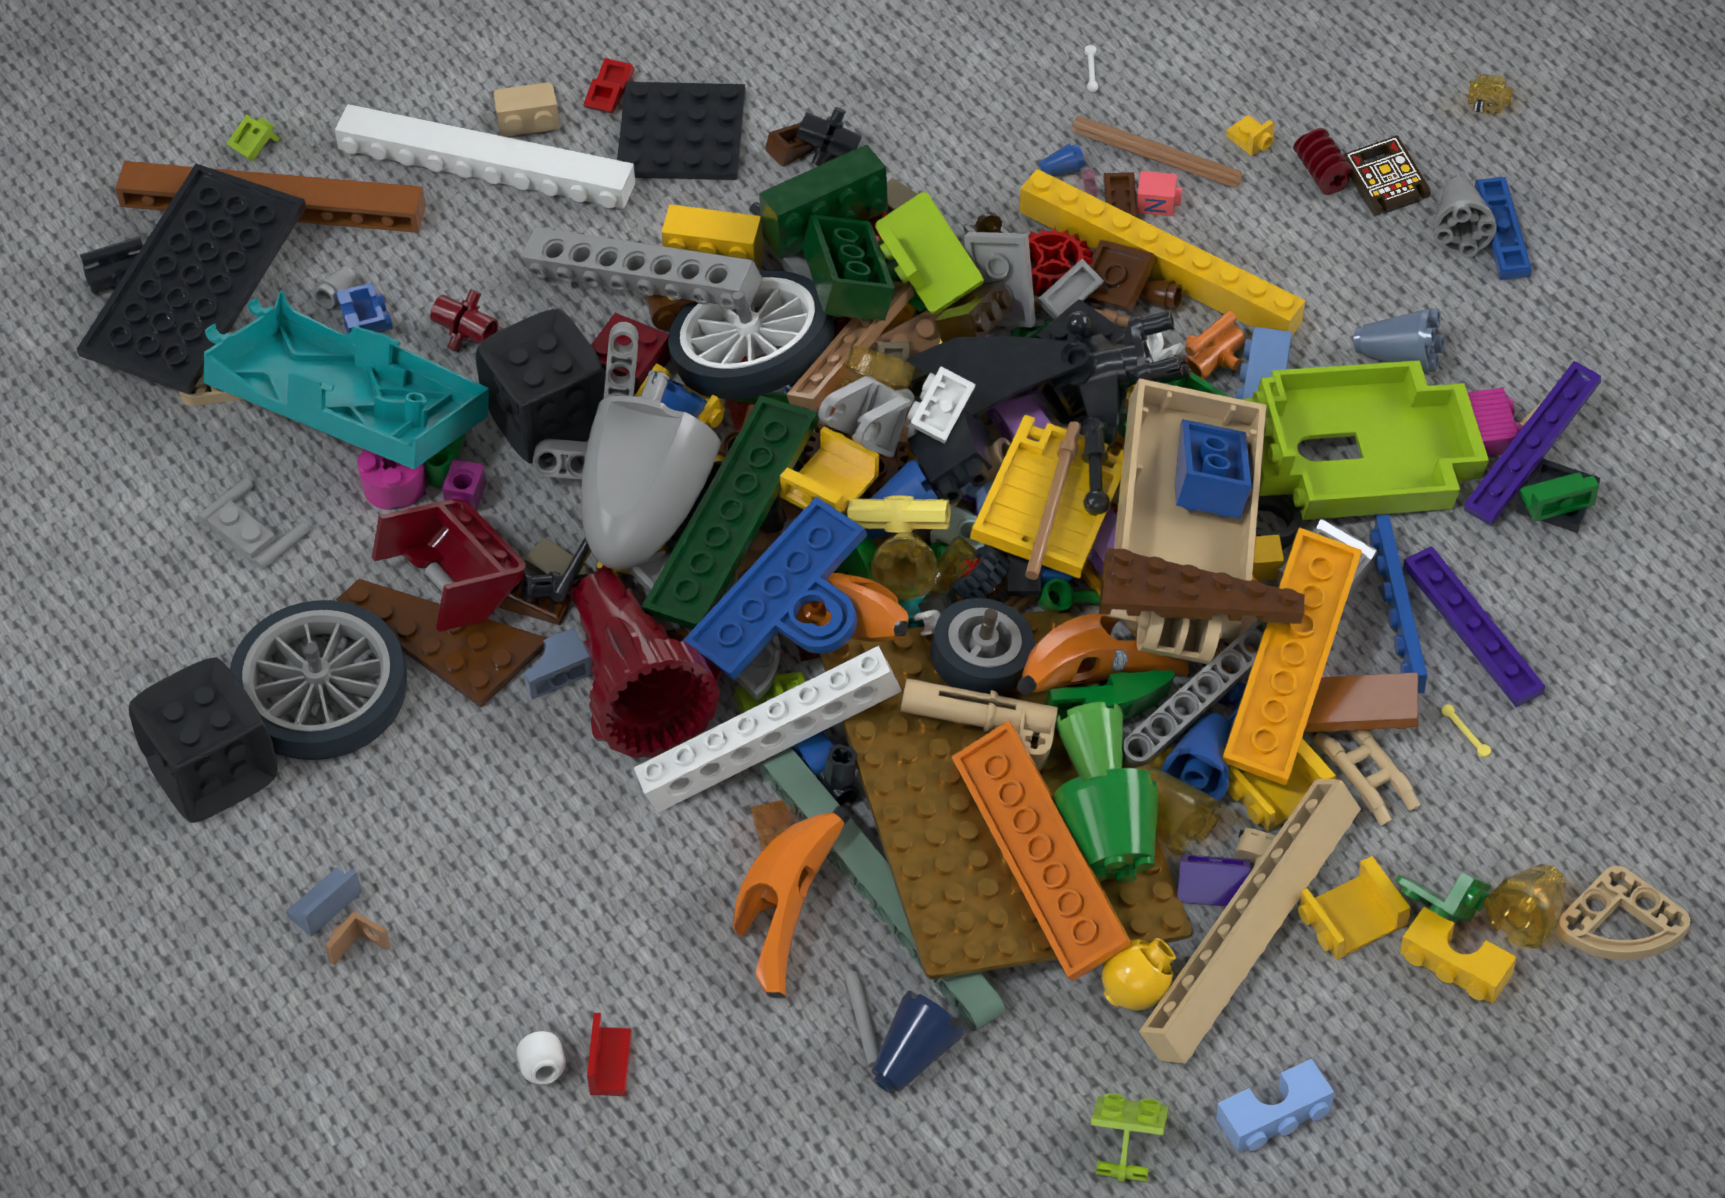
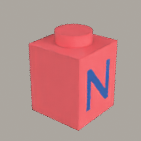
M1141 171L1137 193V213L1173 216L1175 205L1181 206L1182 187H1177V174Z

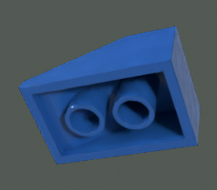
M1182 419L1175 477L1176 506L1190 511L1200 510L1214 513L1220 517L1240 519L1252 487L1246 432Z

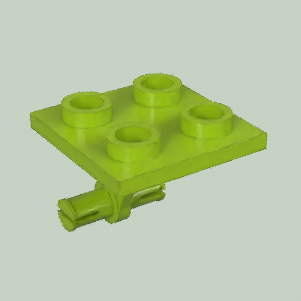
M1115 1093L1105 1094L1104 1097L1098 1096L1091 1118V1125L1124 1130L1120 1163L1098 1160L1096 1175L1115 1177L1117 1182L1125 1183V1179L1147 1183L1149 1167L1127 1164L1131 1131L1164 1135L1169 1106L1161 1105L1160 1101L1150 1098L1141 1099L1140 1102L1126 1100L1123 1095Z

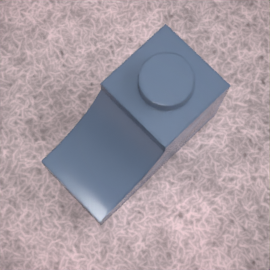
M573 627L564 632H557L543 640L544 655L535 666L524 672L526 690L531 699H535L592 675L590 670L592 666L586 648Z

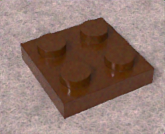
M1100 240L1091 258L1093 259L1092 263L1089 266L1104 282L1085 301L1131 313L1157 258L1150 252Z

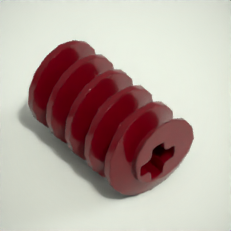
M1318 128L1299 137L1294 143L1293 150L1297 153L1305 168L1308 169L1309 174L1313 177L1322 193L1330 195L1342 191L1347 186L1352 167L1349 162H1346L1345 156L1341 154V150L1335 145L1332 137H1329L1328 131L1324 128Z

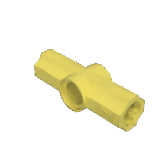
M903 495L887 496L884 499H850L847 517L863 528L885 529L886 532L893 533L911 532L914 529H948L951 519V507L949 500L913 499L912 496Z

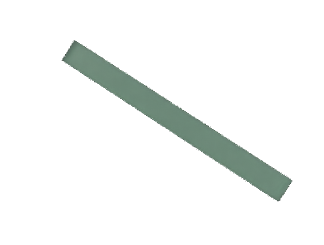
M790 747L759 765L764 780L766 782L770 781L773 784L771 786L773 791L785 805L789 804L792 807L790 811L799 822L815 815L831 813L839 806L837 801ZM850 819L844 825L838 839L830 850L831 856L829 858L843 875L847 874L850 877L848 881L863 899L867 898L870 901L869 907L883 924L885 922L889 924L890 928L888 930L903 948L908 947L910 950L908 954L923 971L889 864L853 820ZM980 972L930 979L944 997L948 996L952 1000L949 1003L965 1022L968 1020L971 1023L970 1029L972 1031L979 1030L1005 1013V1007L1001 998Z

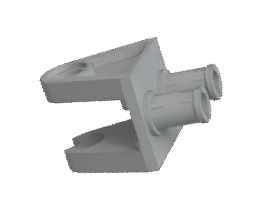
M864 376L829 394L822 402L818 416L820 421L826 425L851 435L852 439L864 448L890 458L894 456L899 439L903 435L904 424L912 407V402H914V395L909 389L894 391L871 376ZM832 408H835L836 411L830 416Z

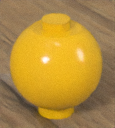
M1155 938L1151 943L1139 939L1130 940L1132 942L1131 946L1103 963L1102 983L1105 989L1104 995L1115 1007L1121 1006L1128 1010L1140 1011L1156 1006L1172 984L1173 972L1170 963L1176 959V956L1170 946L1160 938Z

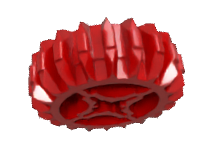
M1042 227L1040 233L1037 234L1030 231L1028 235L1030 261L1035 264L1034 269L1031 267L1033 293L1035 296H1042L1073 267L1069 264V259L1075 265L1081 259L1088 265L1092 263L1093 259L1091 258L1093 254L1091 249H1088L1087 241H1080L1078 234L1070 236L1068 229L1058 232L1056 227L1052 231H1046Z

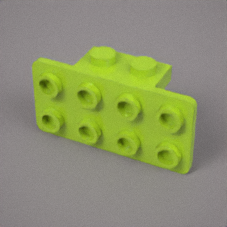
M921 192L876 222L875 228L885 242L880 245V248L889 262L893 259L897 261L899 265L894 270L904 284L910 281L931 314H938L983 284V276L927 192Z

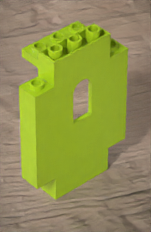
M1420 360L1272 370L1270 377L1261 378L1258 390L1253 393V398L1242 399L1266 405L1259 496L1293 494L1294 504L1300 508L1303 520L1453 509L1460 491L1458 482L1481 479L1489 462L1465 383L1428 386ZM1355 436L1361 458L1310 461L1299 453L1298 444L1307 439Z

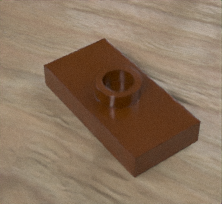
M1134 172L1104 173L1105 202L1138 218Z

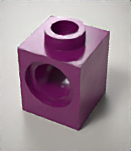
M453 459L442 488L444 500H463L477 511L487 484L484 464Z

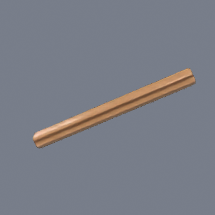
M1077 116L1073 122L1072 131L1076 134L1221 184L1237 188L1242 180V172L1226 165L1082 116Z

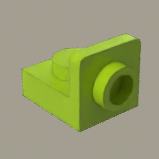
M246 114L226 144L253 162L269 138L277 143L280 137L272 132L275 126L261 116L256 121Z

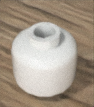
M538 1031L527 1035L519 1042L516 1056L521 1073L526 1080L543 1085L554 1082L562 1075L566 1068V1058L562 1044L556 1035L546 1031Z

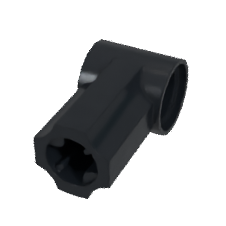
M839 743L829 748L825 769L820 772L817 779L842 807L847 802L854 803L860 793L853 783L858 754L852 746L847 747Z

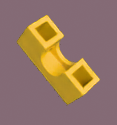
M1423 907L1402 937L1400 954L1404 955L1410 964L1417 967L1424 966L1435 972V975L1441 981L1448 984L1453 982L1466 989V992L1472 998L1479 1001L1486 1000L1493 1004L1513 975L1517 957L1485 940L1478 951L1472 954H1460L1454 951L1449 946V943L1452 940L1455 923Z

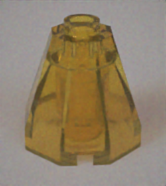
M1538 864L1505 878L1484 900L1489 926L1496 932L1501 928L1509 934L1504 939L1516 946L1537 949L1558 927L1567 888L1564 875L1553 865Z

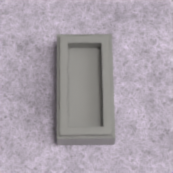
M1081 259L1040 296L1037 302L1053 319H1056L1078 299L1084 301L1102 285L1104 280Z

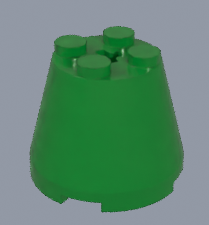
M1136 768L1107 769L1106 776L1093 777L1085 782L1079 776L1066 782L1055 791L1053 798L1056 806L1099 882L1106 879H1116V882L1119 884L1130 883L1137 879V873L1149 870L1155 866L1159 790L1157 782L1151 779L1149 771Z

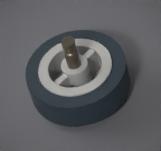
M971 598L952 604L940 615L931 642L930 657L938 675L951 687L990 694L991 690H993L999 696L1017 687L1019 680L1022 678L1029 653L1035 646V638L1027 620L1014 608L992 599Z

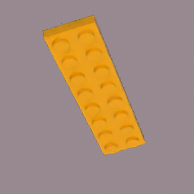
M1299 527L1278 588H1290L1298 593L1305 594L1304 615L1301 624L1267 622L1222 759L1228 765L1286 785L1361 557V549Z

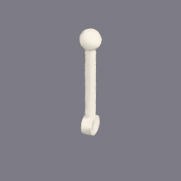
M1093 45L1085 47L1089 68L1087 89L1090 92H1096L1099 87L1095 81L1094 55L1097 49Z

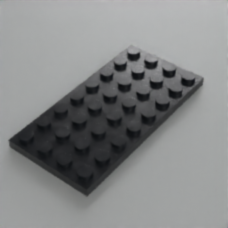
M195 164L77 347L79 357L190 395L204 373V352L216 345L207 338L205 329L215 324L220 334L225 335L230 331L305 210V199Z

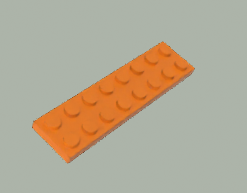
M1008 720L953 755L952 759L1067 977L1073 982L1131 946L1132 942L1058 810L1052 794L1015 726Z

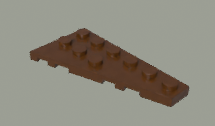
M1107 547L1103 565L1099 614L1110 615L1112 609L1127 610L1128 616H1140L1141 611H1155L1157 615L1166 618L1212 620L1213 614L1228 615L1229 621H1241L1243 616H1256L1262 622L1301 624L1304 615L1305 594L1298 593L1290 588L1281 589L1268 586L1256 580L1248 581L1235 578L1223 572L1214 573L1198 569L1196 566L1189 564L1181 565L1168 562L1156 556L1148 557L1135 554L1127 549Z
M358 579L336 599L337 601L360 606L377 615L394 632L405 654L480 707H483L544 649L543 640L547 639V637L490 619L439 632L436 629L440 609L439 603L362 579Z

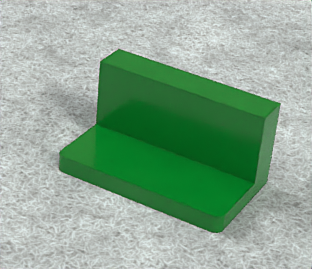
M1574 473L1523 487L1520 490V495L1531 517L1536 522L1594 506L1599 484L1594 475L1583 478L1581 473Z

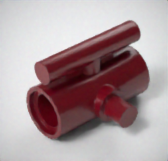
M470 289L466 300L462 299V302L443 294L434 302L430 311V319L450 330L449 335L451 338L447 348L459 352L462 342L466 341L467 338L480 344L492 334L504 329L498 326V320L478 311L480 306L477 304L482 293Z

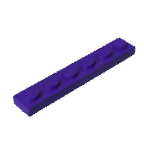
M1573 361L1464 503V511L1492 526L1599 386L1601 375Z
M1432 546L1404 559V569L1515 707L1544 694L1545 685Z

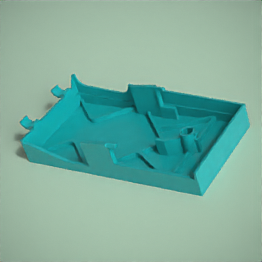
M283 290L279 292L274 308L271 306L267 308L262 307L259 304L258 298L248 302L249 311L258 318L232 335L230 333L220 334L215 324L205 329L207 338L216 344L204 352L205 384L412 469L420 466L488 417V387L400 347L401 343L392 339L391 336L360 328L356 325L347 334L336 331L291 308L287 303L285 291Z

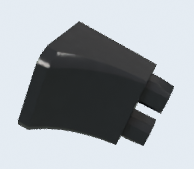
M963 408L945 444L921 431L907 439L928 483L945 500H949V504H954L962 499L963 492L961 488L968 483H971L974 487H980L989 481L988 470L992 468L988 446L991 443L990 435L965 408Z

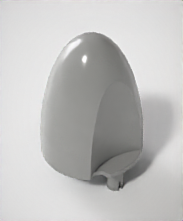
M655 370L649 371L641 396H611L599 403L586 448L581 485V513L585 538L595 558L605 567L614 570H626L641 564L652 557L672 537L683 523L703 489L721 445L717 434L701 420L686 412L670 409L661 403L669 377L659 371L656 377Z

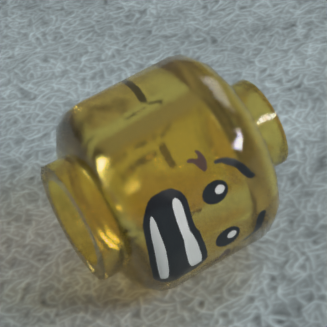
M1479 74L1475 80H1470L1468 104L1472 105L1473 110L1478 113L1501 114L1504 105H1511L1513 87H1507V80L1504 76Z

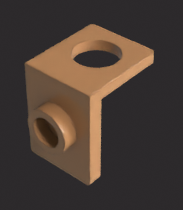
M353 911L343 924H339L334 928L329 941L325 944L329 963L335 965L359 935L388 950L391 946L387 930ZM367 928L374 931L379 936V938L374 936Z

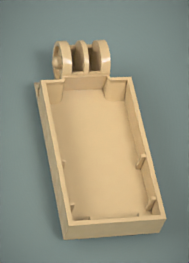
M1139 379L1129 397L1114 549H1127L1135 554L1148 557L1156 556L1168 562L1181 565L1189 564L1196 566L1198 569L1214 573L1223 572L1235 578L1251 581L1266 405ZM1182 419L1246 432L1252 487L1240 519L1220 517L1214 513L1200 510L1190 511L1176 506L1175 477ZM1112 609L1110 615H1107V617L1120 619L1126 627L1137 630L1136 644L1139 651L1209 664L1212 661L1219 639L1233 642L1239 637L1245 617L1243 616L1241 621H1229L1228 615L1213 614L1212 620L1166 618L1157 615L1155 611H1141L1140 616H1128L1127 610Z

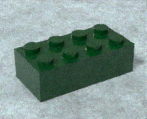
M864 145L760 192L759 200L763 238L780 259H783L803 250L802 243L810 215L866 221L888 211L886 166L868 145Z
M810 215L802 249L824 314H829L833 317H858L865 321H872L874 319L885 321L895 288L871 222Z

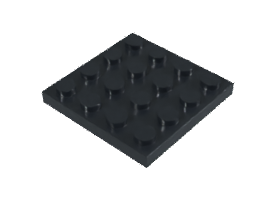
M626 82L617 160L633 163L635 178L738 180L746 93L745 84Z

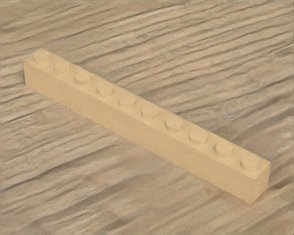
M1316 779L1139 1030L1141 1036L1160 1061L1185 1064L1193 1055L1202 1038L1211 1029L1220 1012L1229 1003L1231 996L1247 977L1249 970L1265 951L1267 944L1283 925L1285 918L1294 905L1300 900L1301 890L1306 889L1312 879L1316 877L1319 869L1334 851L1335 846L1345 831L1352 825V821L1361 808L1342 780Z

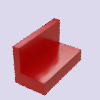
M594 1013L587 1069L590 1095L626 1096L632 1030L631 1028L603 1027L601 1013Z

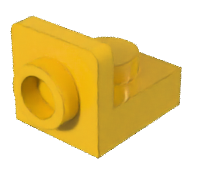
M1247 115L1227 129L1226 137L1253 156L1260 150H1267L1272 145L1275 123L1268 120L1261 125L1250 115Z

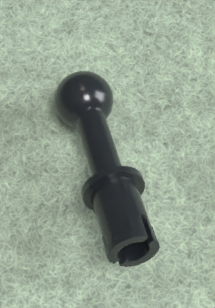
M1095 424L1094 435L1092 425H1087L1083 429L1085 450L1082 454V460L1089 464V492L1084 497L1083 505L1085 510L1094 516L1105 513L1110 505L1109 497L1103 491L1102 463L1108 460V453L1105 451L1104 444L1105 427L1099 424Z

